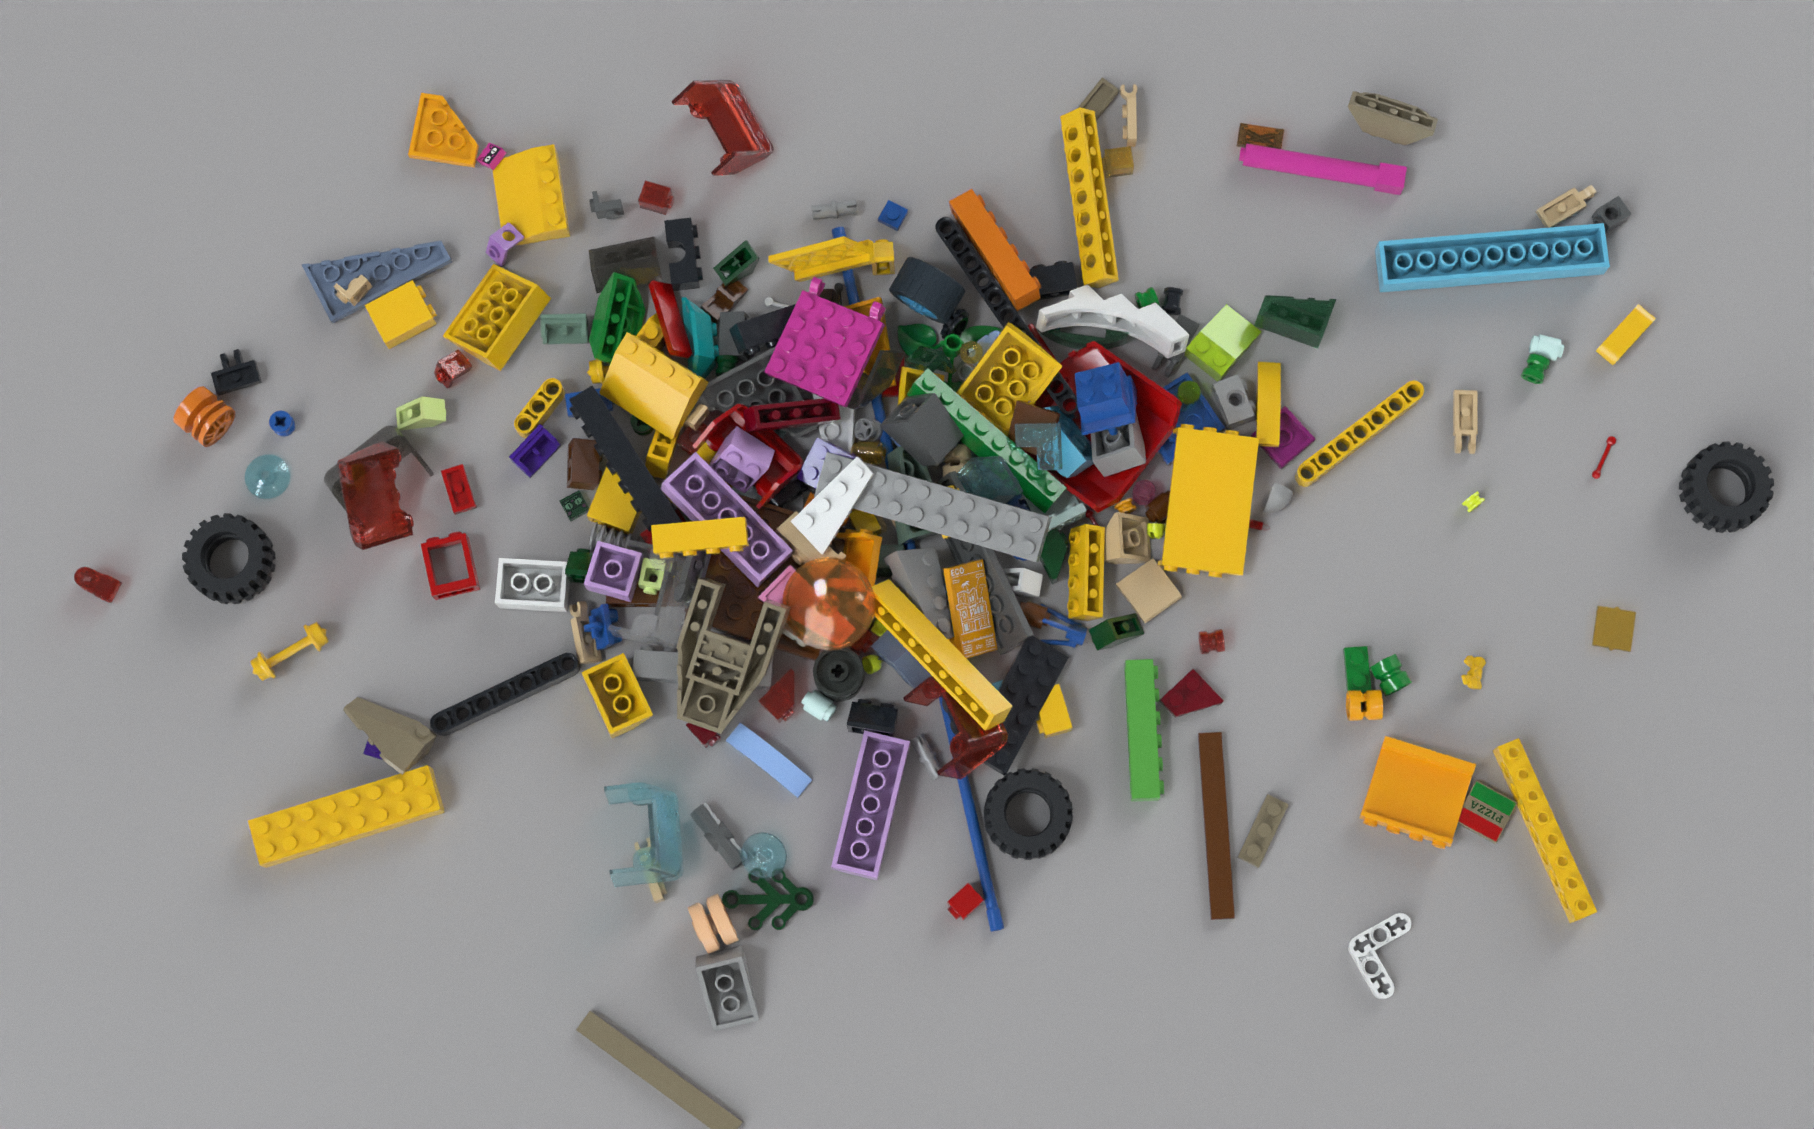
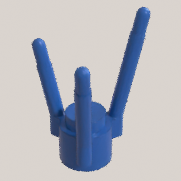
M1048 607V613L1068 623L1069 626L1048 619H1043L1042 622L1066 631L1065 638L1069 639V641L1042 639L1041 641L1049 645H1063L1075 648L1076 644L1082 646L1087 628L1082 627L1081 623L1068 619L1066 616Z

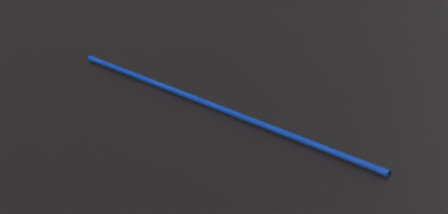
M836 227L831 230L833 239L846 237L844 227ZM853 269L842 271L849 305L860 302ZM881 391L870 392L875 420L882 423L887 417ZM883 430L880 442L886 468L889 470L887 454L892 452L894 448L891 437ZM915 541L904 544L905 550L916 549ZM934 678L987 908L986 914L990 931L1002 930L1004 925L996 900L965 759L959 751L957 736L951 730L949 715L942 706L941 696L946 694L947 691Z

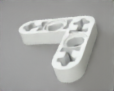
M1398 913L1353 937L1348 943L1350 955L1373 995L1378 999H1386L1392 996L1394 984L1375 950L1410 930L1411 920L1404 913ZM1396 918L1399 920L1404 919L1406 922L1403 925L1404 930L1397 928L1391 931L1395 934L1391 937L1390 930L1385 926V923H1388L1390 927L1397 923ZM1374 930H1384L1386 938L1383 942H1378L1374 939ZM1368 934L1369 941L1374 947L1371 948V945L1368 944L1362 948L1363 953L1359 950L1355 951L1353 949L1356 945L1355 941L1357 940L1359 943L1367 940L1364 935ZM1367 961H1374L1377 964L1378 968L1375 974H1369L1365 971ZM1381 973L1384 977L1379 979L1383 985L1387 984L1389 986L1386 990V995L1383 992L1379 993L1377 991L1380 985L1377 980L1372 983L1371 978H1375Z

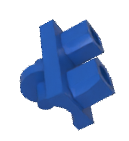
M601 604L600 607L592 609L591 616H589V624L583 626L584 632H591L592 639H595L597 650H604L622 641L621 632L619 630H612V624L618 622V611L610 609L608 604Z

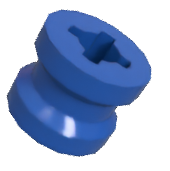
M276 411L270 416L269 425L277 435L282 437L289 436L295 430V421L286 411Z

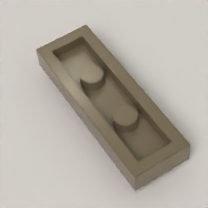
M1269 794L1266 795L1237 858L1257 868L1260 867L1289 804Z

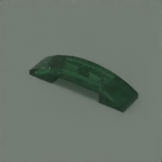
M1061 328L1040 332L1058 344L1079 350L1086 347V344L1092 341L1097 342L1105 349L1119 347L1127 343L1129 332L1106 329L1105 338L1060 332Z

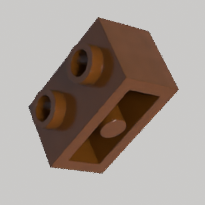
M572 438L568 444L567 488L594 490L600 484L602 470H599V462L602 461V457L599 456L593 446L596 444L595 440Z

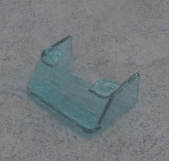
M642 782L604 786V792L609 805L629 802L636 806L648 805L651 847L641 848L634 853L633 867L609 870L614 887L679 879L684 872L677 795L670 790Z

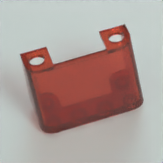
M384 441L339 459L337 462L351 538L355 546L361 550L413 535V518L410 514L400 509V493L396 488L394 480L396 479L395 468L399 467L402 457L396 447Z

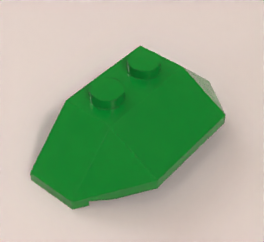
M616 272L612 273L598 297L589 338L594 359L611 364L615 351L626 333L637 336L642 328L646 308L636 287V281L633 278Z

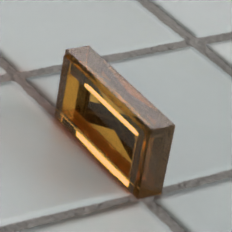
M1240 123L1236 146L1245 148L1247 143L1281 149L1284 129Z

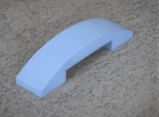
M739 723L726 739V742L753 761L797 798L812 781L809 776L742 723Z

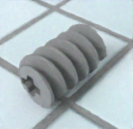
M596 522L591 530L589 549L594 551L597 541L637 551L640 536L635 541H632L631 533L627 538H624V531L622 530L618 535H615V528H612L608 533L606 532L605 524L599 530L598 522Z

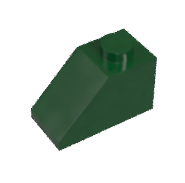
M1057 528L1047 533L1040 557V562L1052 584L1057 582L1067 552L1066 545L1069 544L1064 532L1059 533Z
M579 548L576 552L570 551L565 575L571 583L584 584L593 556L589 549Z
M1136 613L1106 619L1089 629L1092 642L1097 651L1112 648L1144 635Z

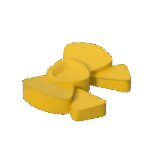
M1468 655L1464 663L1471 669L1467 672L1468 675H1461L1462 681L1469 688L1479 690L1482 688L1480 680L1486 661L1482 657Z

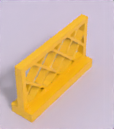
M843 236L768 256V262L794 272L795 281L802 282L813 279V277L818 278L875 263L873 241L869 239L856 242Z

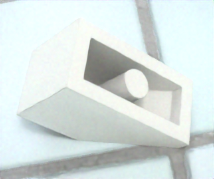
M1026 568L1003 569L1016 597H1039L1042 574Z

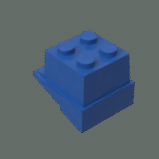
M1119 362L1075 373L1077 407L1081 416L1082 436L1103 430H1108L1109 434L1114 436L1118 433L1117 427L1136 423L1137 388L1131 375L1126 376Z

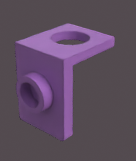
M507 223L489 237L486 254L502 267L505 264L508 250L521 242L524 236L513 225ZM504 232H511L514 234L515 239L507 241L502 237V234Z

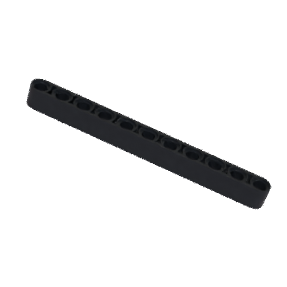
M949 217L940 218L935 225L936 232L1004 328L1008 321H1004L1005 315L1013 313V318L1009 322L1021 331H1026V335L1042 348L955 222ZM946 226H952L949 233H943V229ZM964 243L962 250L955 251L957 244ZM972 260H975L976 265L973 268L968 269V263ZM983 278H989L985 286H979ZM1000 295L1001 300L996 304H992V298ZM1058 371L1046 387V390L1067 418H1078L1080 413L1077 407V396ZM1063 384L1061 392H1053L1056 385ZM1068 403H1076L1074 410L1066 411Z

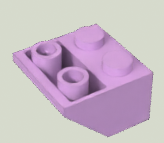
M737 426L725 438L709 466L724 481L746 493L769 469L775 450Z

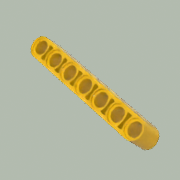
M1415 380L1407 382L1305 460L1295 473L1297 484L1303 487L1312 485L1415 406L1423 396V385ZM1407 390H1415L1417 397H1410ZM1389 403H1397L1400 410H1392ZM1372 417H1380L1382 424H1375L1372 421ZM1354 430H1362L1365 437L1358 438L1355 436ZM1336 444H1345L1347 451H1339ZM1324 456L1328 458L1330 464L1322 465L1318 458ZM1308 470L1311 472L1312 478L1306 479L1302 477L1301 471Z

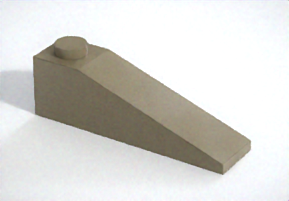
M359 697L355 698L343 709L355 726L367 734L369 737L367 741L371 746L375 745L381 752L379 756L383 761L402 775L428 755L437 737L434 732L419 721Z

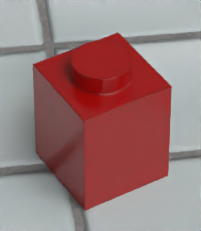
M967 883L947 901V904L950 906L947 910L956 920L960 917L964 921L984 902V899Z

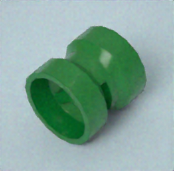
M1529 354L1526 361L1528 365L1523 369L1521 377L1528 382L1542 384L1545 378L1544 371L1549 368L1551 362L1544 356Z

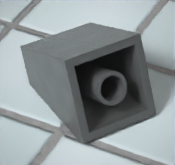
M935 393L906 397L880 424V427L922 466L940 465L945 460V456L949 451L954 450L958 446L960 439L964 436Z

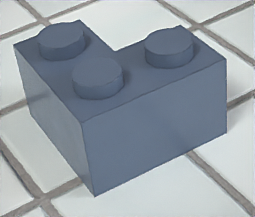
M888 630L871 646L879 657L891 666L905 683L914 690L918 691L932 677Z

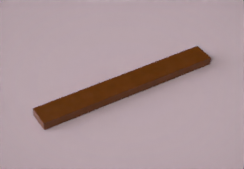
M1222 732L1198 733L1211 920L1235 919Z

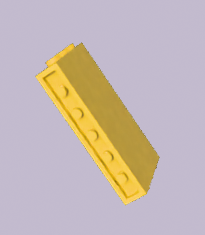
M1181 424V427L1173 429V434H1177L1162 560L1158 561L1157 565L1164 566V571L1177 572L1178 568L1186 569L1187 574L1200 575V571L1209 572L1208 576L1222 578V574L1243 575L1259 438L1239 436V432L1233 430L1217 433V429L1211 427L1195 430L1194 425Z

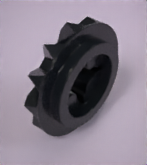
M958 309L955 313H952L948 323H945L940 334L943 339L950 334L959 336L964 331L969 318V313L966 310Z

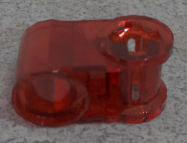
M81 567L74 574V580L77 585L108 603L113 602L122 585V582L89 567ZM85 577H91L90 581H83Z

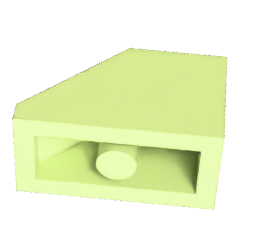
M422 396L397 407V429L409 430L434 427L445 422V400Z

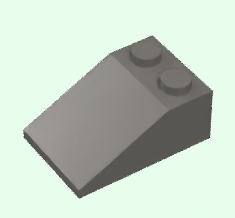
M1137 413L1136 423L1117 427L1118 433L1114 436L1110 435L1108 430L1091 433L1092 460L1104 477L1146 463L1145 445Z
M742 945L711 954L696 956L695 968L713 1031L758 1021V1010Z

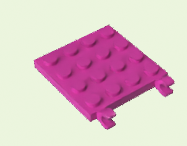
M813 277L809 292L802 290L764 372L769 376L847 408L885 326L883 322H880V319L886 308L883 307V304L874 301L868 317L819 296L825 287V283L822 282L823 280Z

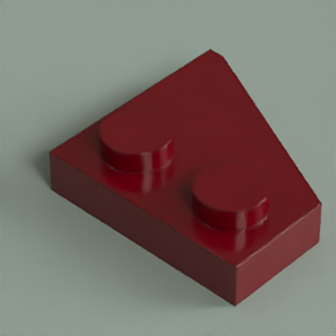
M1194 669L1159 700L1175 718L1215 705L1218 706L1224 702Z

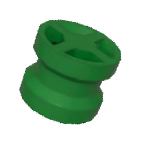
M1153 287L1148 288L1146 292L1135 293V300L1139 309L1153 303H1157L1160 306Z

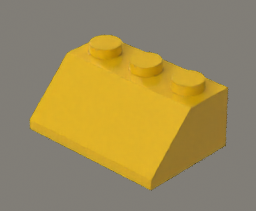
M624 653L581 672L612 739L633 730L653 716Z

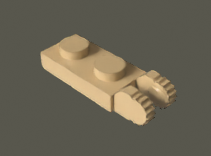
M1454 390V452H1461L1462 436H1469L1468 451L1469 454H1475L1476 436L1478 434L1477 391Z

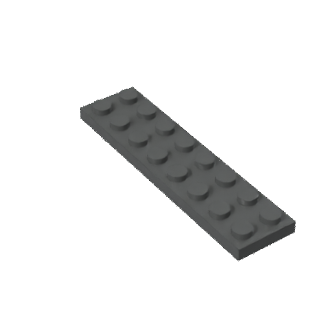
M956 471L949 472L936 482V484L947 487L950 485L954 486L955 489L959 488L960 491L965 492ZM952 537L945 539L957 565L983 559L999 654L1008 653L1032 637L1034 634L994 550Z

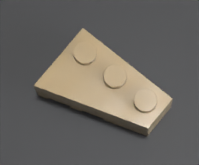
M796 511L776 529L775 533L793 550L791 557L799 565L803 564L808 569V575L814 581L819 580L822 584L843 564L846 555L842 551L837 554L830 545L826 553L822 555L791 522L799 514Z

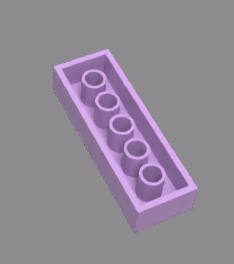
M696 452L662 482L661 490L692 522L736 517L746 518L749 546L743 547L744 551L730 552L729 548L720 550L757 587L791 556L793 550Z
M864 730L831 865L832 870L878 880L908 757L910 741Z

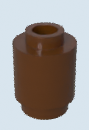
M1170 491L1161 492L1145 506V515L1151 522L1160 524L1167 518Z
M1029 601L1026 603L1020 602V607L1029 626L1042 629L1043 625H1048L1042 622L1043 619H1050L1051 613L1047 612L1048 607Z

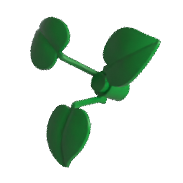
M925 324L899 325L897 334L902 350L913 359H925L929 354V350L935 351L943 347V354L950 358L948 382L944 381V383L956 392L962 385V382H952L954 358L960 354L961 348L962 350L968 349L970 354L971 351H974V347L978 345L977 341L995 330L1001 332V329L987 325L972 326L965 329L961 337L950 334L936 346H934L936 334L931 327Z

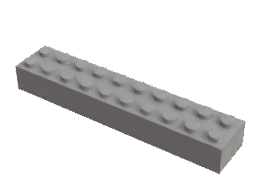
M827 452L814 497L854 459ZM865 463L874 475L860 498L856 501L853 509L1033 562H1039L1052 517Z

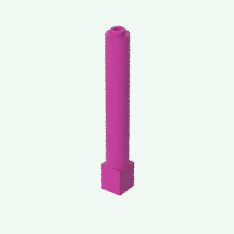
M1247 143L1245 148L1241 147L1239 161H1243L1242 166L1374 187V191L1401 195L1407 170L1405 166L1381 162L1379 165Z

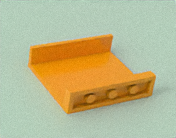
M1385 736L1359 819H1363L1364 824L1372 827H1377V824L1384 826L1386 831L1394 834H1400V832L1409 834V838L1422 842L1423 839L1432 841L1431 845L1437 848L1445 849L1446 846L1451 847L1476 764Z

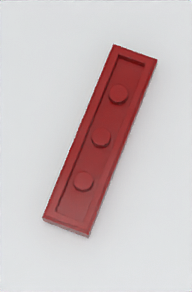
M652 280L648 286L669 355L689 358L692 350L672 286L669 283Z

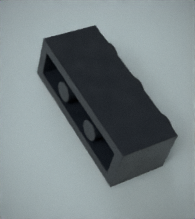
M1058 261L1051 266L1039 264L1030 269L1029 274L1031 277L1035 276L1041 285L1039 300L1068 296L1071 290L1078 288L1073 262Z
M796 304L738 322L732 326L729 331L738 353L747 352L748 355L759 352L761 350L760 347L767 346L769 349L777 346Z

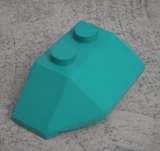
M682 297L684 328L692 350L691 356L687 358L688 369L706 379L716 367V357L719 356V346L714 345V337L718 336L717 325L712 323L711 317L686 297Z

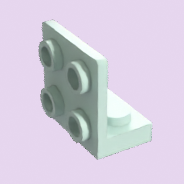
M1067 490L1062 493L1046 513H1043L1026 497L1024 498L1032 512L1052 517L1048 532L1055 528L1060 530L1086 516L1087 510L1083 503L1079 504L1076 497Z

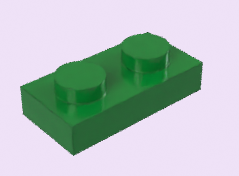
M1367 646L1345 647L1343 654L1347 691L1361 690L1365 694L1367 690H1371Z

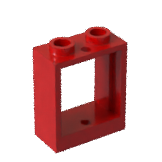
M460 531L448 534L449 537L442 539L432 537L428 538L425 543H421L430 591L435 600L480 590L470 540L466 533L462 534ZM462 543L469 578L437 585L430 551Z

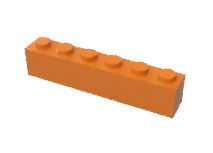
M970 189L950 200L949 205L952 215L1016 311L1039 300L1041 285L1035 276L1031 277L1029 274L1030 269L1025 260L1020 261L1015 245L1008 243L1006 240L1008 237L1002 227L998 228L995 224L997 223L992 211L987 212L985 209L986 204L981 195H976Z

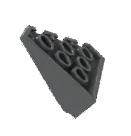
M776 346L712 379L700 396L702 404L708 407L709 411L713 412L714 410L726 412L736 404H743L749 408L755 405L803 401V398L796 386L769 376L764 372ZM814 425L779 430L789 432L790 436L799 438L818 427Z

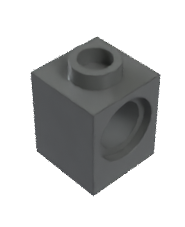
M1617 196L1596 209L1592 215L1593 224L1604 223L1606 234L1627 221L1631 212L1621 198ZM1605 213L1612 214L1614 216V220L1608 219L1605 216Z

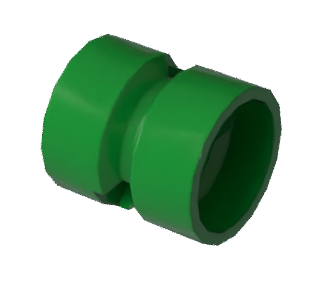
M1396 654L1370 667L1375 679L1381 681L1379 686L1385 697L1412 683L1407 672L1401 671L1402 663Z

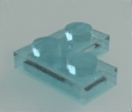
M1061 423L1015 424L1016 447H1037L1038 470L1063 469Z

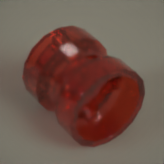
M1216 629L1211 633L1207 631L1198 632L1201 654H1209L1210 651H1216L1217 653L1225 652L1222 629Z

